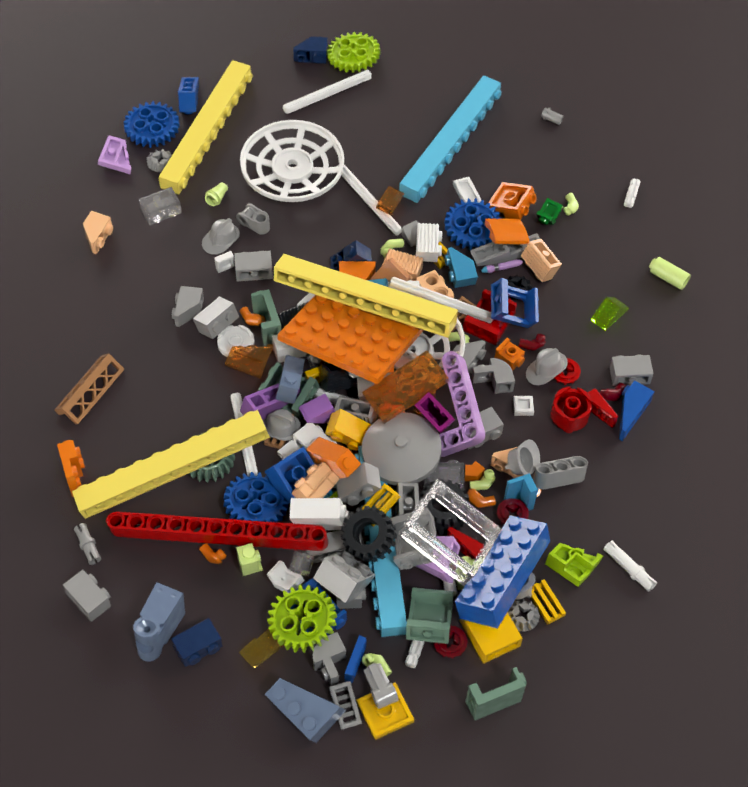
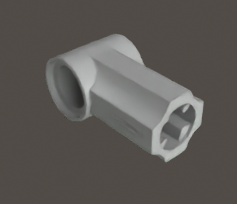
M373 663L364 669V675L370 685L371 694L378 709L399 701L395 687L392 683H389L381 663Z

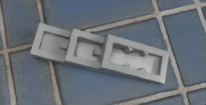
M538 233L528 236L529 242L540 239ZM491 242L470 250V253L477 266L492 265L522 258L521 254L528 244H495Z

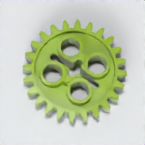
M353 32V35L347 33V36L341 34V38L336 37V41H331V45H328L327 49L330 65H334V68L339 67V71L345 69V72L351 70L352 73L355 70L361 72V68L367 70V66L372 67V63H377L376 59H379L380 55L377 39L373 40V36L368 37V34L363 36L362 32L356 35V32Z
M299 585L296 591L291 587V593L288 594L285 590L283 591V598L276 596L278 604L271 603L274 610L268 611L271 617L267 619L269 625H271L268 628L270 633H273V639H278L277 642L280 646L285 643L286 650L293 646L294 652H297L298 648L301 647L303 653H305L306 647L309 646L313 651L314 644L321 647L322 643L320 640L328 641L327 633H334L330 626L337 625L334 620L337 618V614L334 612L336 608L334 604H331V597H326L325 591L319 594L318 587L314 588L313 591L310 585L305 590ZM293 605H299L296 609H290ZM315 607L319 608L317 612H310ZM294 624L291 629H285L287 625ZM309 627L315 628L312 632H306Z

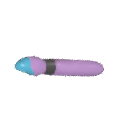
M517 259L495 265H487L482 268L481 272L492 273L517 267L523 261Z

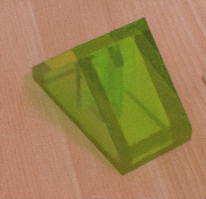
M606 297L591 318V321L606 331L628 311L629 307L615 297Z

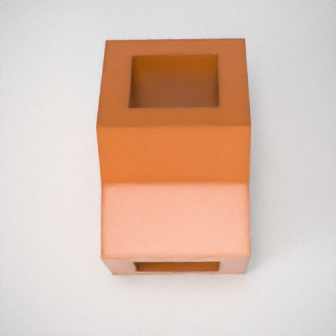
M476 461L472 465H465L464 481H478L484 475L485 468Z

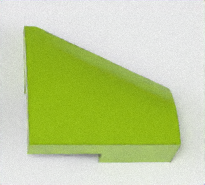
M559 543L548 554L545 565L579 587L596 568L603 555L597 553L596 556L585 554L584 549L572 548L569 545Z

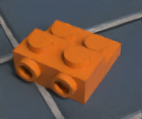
M502 182L488 203H490V208H496V212H503L505 218L521 220L523 216H527L529 206L535 204L537 197L533 186Z
M66 440L63 443L57 444L68 486L72 497H74L72 491L81 486L79 477L83 476L82 468H85L79 446L75 447L73 440Z

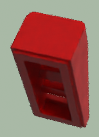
M597 389L587 392L592 399L591 413L611 428L615 427L618 418L615 411Z
M449 527L447 536H454L460 545L459 551L463 555L471 557V559H476L478 565L484 555L485 545L453 527Z

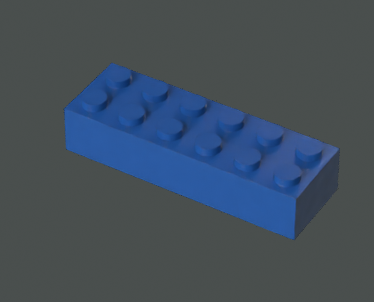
M509 516L455 600L460 619L498 629L550 543L547 523Z

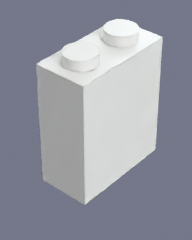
M291 498L290 520L293 524L323 526L326 530H341V527L346 525L343 522L345 518H350L349 511L346 510V505H343L340 498Z

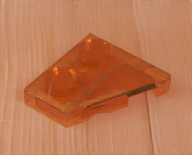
M268 344L264 347H256V345H248L247 347L232 346L225 366L261 379L274 345Z

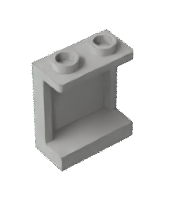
M428 508L390 518L396 528L394 532L397 534V539H395L396 556L393 557V560L400 570L428 564L439 559L435 520Z

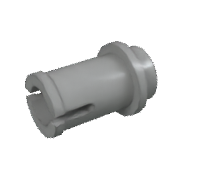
M544 108L541 117L543 120L547 119L560 125L564 115L552 111L551 108Z

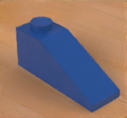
M182 77L178 91L179 112L193 114L197 111L199 77Z
M635 380L631 386L627 385L622 393L624 398L621 408L619 440L621 441L625 439L651 403L655 392Z

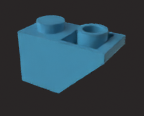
M448 248L444 260L446 266H449V280L453 282L454 288L475 285L478 275L474 261L454 248Z

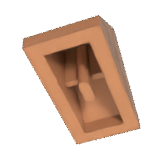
M390 258L371 277V280L386 278L390 282L392 277L409 281L411 276L393 258Z

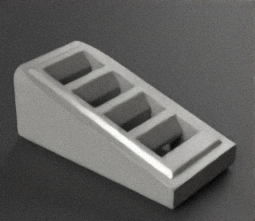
M348 681L329 687L333 704L343 709L351 706L353 708V711L343 713L338 719L341 730L362 724L351 682ZM348 691V694L336 696L337 692ZM350 698L351 702L342 705L338 704V701ZM355 715L356 719L347 722L343 721V718Z

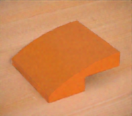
M485 218V226L490 230L489 238L495 244L529 243L527 231L520 219Z

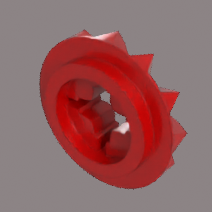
M567 358L568 365L566 370L568 374L565 376L561 372L554 377L557 383L562 382L566 385L567 383L573 384L578 380L581 373L578 363Z

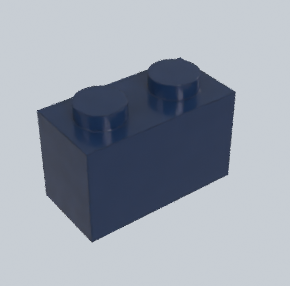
M209 618L171 638L173 647L185 667L197 664L201 658L208 654L213 655L223 647L221 637Z

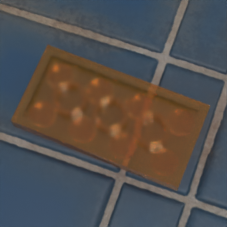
M425 351L383 378L378 385L374 384L363 391L362 394L385 424L419 402L428 392L433 393L448 383L449 378L430 353Z

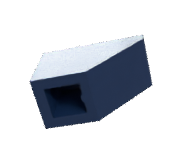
M310 37L293 48L294 62L326 63L328 37Z
M355 240L330 257L331 269L339 271V261H372L371 249Z

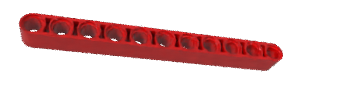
M113 512L106 519L111 533L116 537L239 546L252 543L253 547L322 551L329 544L326 529L319 525L130 512ZM161 525L158 529H154L155 526ZM201 528L199 531L193 532L195 529ZM221 529L220 532L213 533L215 530ZM257 532H262L258 536H253ZM276 534H282L280 537H274ZM297 535H302L299 539L294 538ZM318 536L323 537L320 540H314Z

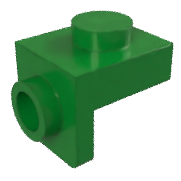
M547 198L541 210L536 213L539 218L538 220L545 225H548V223L554 225L563 209V205Z

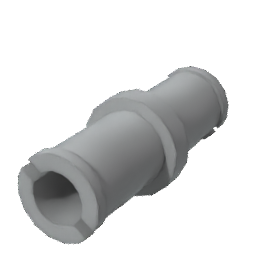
M85 523L79 524L81 529L75 526L74 531L80 541L79 546L81 550H84L88 563L90 565L96 564L94 559L100 562L101 556L96 549V541L91 537Z

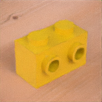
M339 409L331 414L325 434L330 436L332 440L342 442L349 449L357 451L358 446L362 445L364 435L371 424L343 409Z

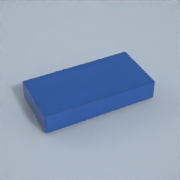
M358 636L345 671V682L350 681L351 684L354 682L366 649V637Z

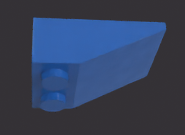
M303 446L264 472L274 488L291 504V498H295L292 495V491L296 488L294 484L301 477L305 478L308 475L306 471L314 462ZM330 489L323 498H335V495Z

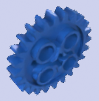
M152 101L151 105L145 102V106L139 104V108L133 107V111H128L124 121V130L127 138L130 137L131 142L136 141V145L142 143V147L146 144H149L150 148L152 144H155L156 147L159 146V143L165 145V140L171 142L170 137L175 138V133H178V128H180L179 117L176 111H173L172 107L168 108L167 104L161 106V102L155 105L154 101Z
M468 198L467 203L461 200L460 205L454 203V208H449L444 221V229L447 231V236H451L450 241L456 240V246L461 243L462 249L469 246V250H472V247L478 248L492 242L489 238L490 230L483 222H485V218L502 219L499 218L500 213L495 212V207L490 208V203L484 205V200L478 203L477 198L474 199V202H471Z
M251 472L249 477L243 473L242 479L236 476L235 482L230 481V485L226 487L223 498V507H226L225 513L230 514V519L236 518V520L282 521L283 515L286 516L289 502L274 488L268 476L262 477L261 472L258 473V476Z

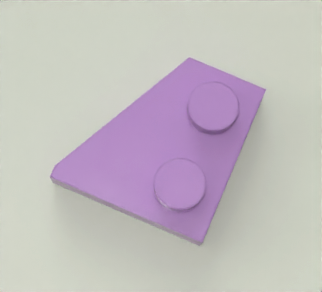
M109 135L99 157L98 165L130 174L131 166L126 150V141Z

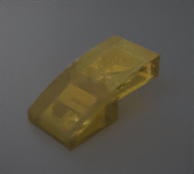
M269 629L258 639L254 638L239 652L253 668L267 660L285 645L284 643L280 646L277 642L278 639H273V633H270Z

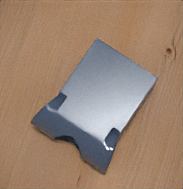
M156 582L140 612V618L133 625L137 653L142 660L150 662L160 656L164 644H167L184 617L185 605L182 592Z

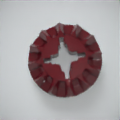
M506 499L497 508V518L501 521V525L507 521L509 511L512 513L517 511L516 517L525 519L529 517V510L525 503L518 499Z
M450 626L449 640L454 636L453 643L456 645H451L447 648L445 643L433 642L436 652H439L443 658L451 657L453 659L456 656H461L466 650L467 637L456 626Z

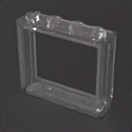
M436 479L427 489L397 534L465 586L477 573L502 529L443 482ZM432 497L487 539L472 565L416 522Z

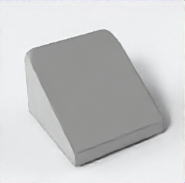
M417 220L402 227L401 235L411 247L416 245Z

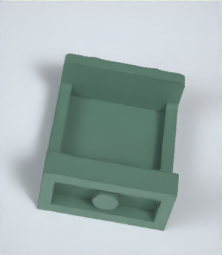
M260 290L251 294L253 314L265 316L266 322L261 323L262 345L264 350L273 348L272 336L277 335L281 331V323L270 290Z
M277 362L275 366L271 367L265 383L263 382L260 385L259 391L280 382L283 370L281 363ZM309 377V379L301 378L299 386L301 392L296 398L295 403H289L281 409L288 410L294 416L302 419L303 415L299 407L313 400L320 388L317 380Z
M412 588L409 618L406 625V640L448 644L454 592Z
M515 667L511 671L508 684L484 694L481 693L477 682L469 685L465 702L474 721L521 702L527 685L526 678Z

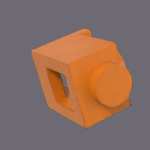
M507 337L496 348L494 358L505 361L513 371L525 361V351L511 343Z

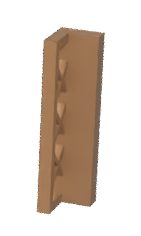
M109 353L101 355L54 411L58 415L65 414L72 422L79 424L124 371V368ZM110 363L117 369L113 375H107V366ZM97 378H103L104 386L101 389H96L95 380ZM86 391H92V400L90 402H84V393ZM74 405H80L78 417L70 412Z

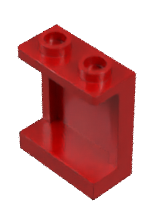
M483 290L482 297L476 307L491 312V291ZM508 299V315L514 316L517 303ZM467 315L464 319L463 331L493 345H497L510 323L495 319L491 323H487Z

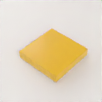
M396 682L392 683L399 698V701L378 709L371 693L356 700L375 740L414 723L415 719Z

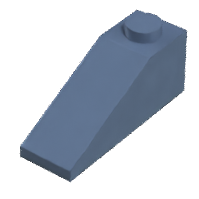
M286 355L275 400L291 404L295 403L305 359Z

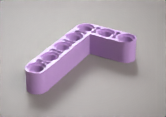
M448 351L443 355L442 364L460 427L439 434L442 447L441 457L480 444L485 439V430L465 359L454 351ZM456 358L455 364L452 365L453 359ZM461 376V380L456 383L457 378ZM466 394V398L461 401L462 396ZM471 411V416L466 419V415ZM476 430L475 436L471 438V433ZM458 436V442L454 444L453 441Z

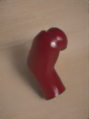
M537 334L536 339L532 341L521 338L518 347L535 351L545 345L546 336L544 334Z
M619 382L614 389H602L599 393L606 401H617L626 386Z

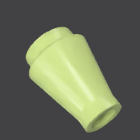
M221 182L207 191L205 196L207 204L210 206L219 205L228 190V186Z

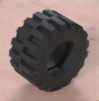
M439 479L438 483L432 481L431 486L427 484L419 497V510L423 508L429 509L434 517L435 528L439 535L447 532L449 527L459 531L460 526L463 527L468 517L469 496L465 494L466 490L464 488H460V484L457 482L453 484L452 480L444 482V479ZM445 502L453 506L454 509L449 512H441L435 509L433 505Z
M364 506V510L360 507L357 508L355 514L353 512L349 513L351 517L349 519L345 518L343 522L346 525L341 527V531L344 532V534H341V539L344 541L343 545L356 558L362 559L364 562H369L370 560L377 562V558H386L384 554L392 552L390 547H395L396 542L394 539H397V534L394 532L396 528L392 520L383 511L375 507L371 509L369 506ZM371 524L378 525L379 533L376 540L367 545L361 544L359 536L362 529Z

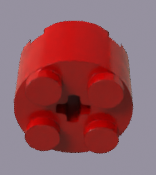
M571 387L560 389L553 400L550 414L552 421L566 433H572L584 428L588 423L592 410V399L585 390L578 387L577 389H572Z

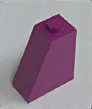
M430 392L415 404L416 408L439 433L443 432L455 420Z

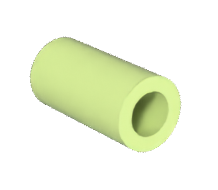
M661 257L654 258L649 265V268H651L650 273L680 290L684 289L691 277V274Z

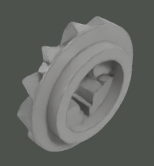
M164 149L161 151L155 150L154 153L150 152L149 157H147V165L155 172H162L172 154L170 151H164Z
M524 599L515 600L508 610V614L518 631L532 630L538 624L540 617L538 607H535L532 601L528 602ZM520 610H522L523 613H528L526 619H524L523 616H518Z

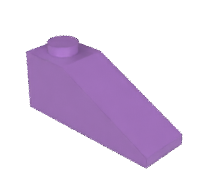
M279 383L245 396L240 409L242 415L244 416L247 412L258 410L262 420L268 417V414L289 404L275 400ZM299 388V390H298L297 397L299 396V394H300V392H301V389H300V388Z

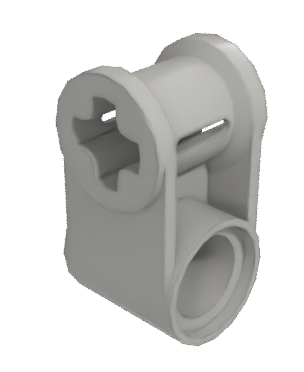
M248 203L245 209L236 215V219L241 225L248 227L257 234H266L270 230L268 213L251 203Z

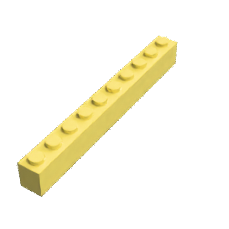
M234 60L231 61L159 175L161 189L180 194L182 189L186 188L190 176L194 175L195 168L202 162L205 152H208L210 144L216 139L219 129L223 128L224 122L230 116L234 105H237L240 95L245 92L246 85L251 82L253 75L250 65Z
M283 254L274 266L275 282L448 338L456 325L458 309Z
M250 411L238 419L227 421L222 426L211 428L206 433L192 436L181 444H174L165 451L156 452L149 458L138 460L131 466L117 469L108 476L99 477L90 484L81 485L72 493L79 512L86 519L268 439L270 436L259 411Z

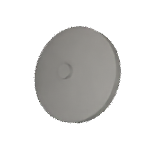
M393 413L378 419L366 431L362 442L364 462L378 467L380 480L391 485H397L398 482L418 483L433 473L441 458L442 447L438 431L428 420L412 413Z

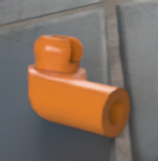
M248 307L240 309V314L247 325L259 326L265 322L263 315L250 313Z
M205 543L199 549L210 563L220 564L226 558V554L222 549H218L215 553L208 543Z

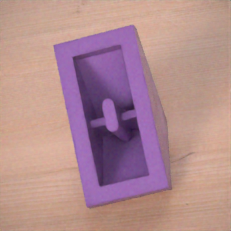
M326 394L299 407L307 423L328 424L331 414L335 412Z

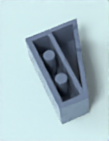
M281 678L265 694L309 740L315 743L320 740L346 711L342 707Z

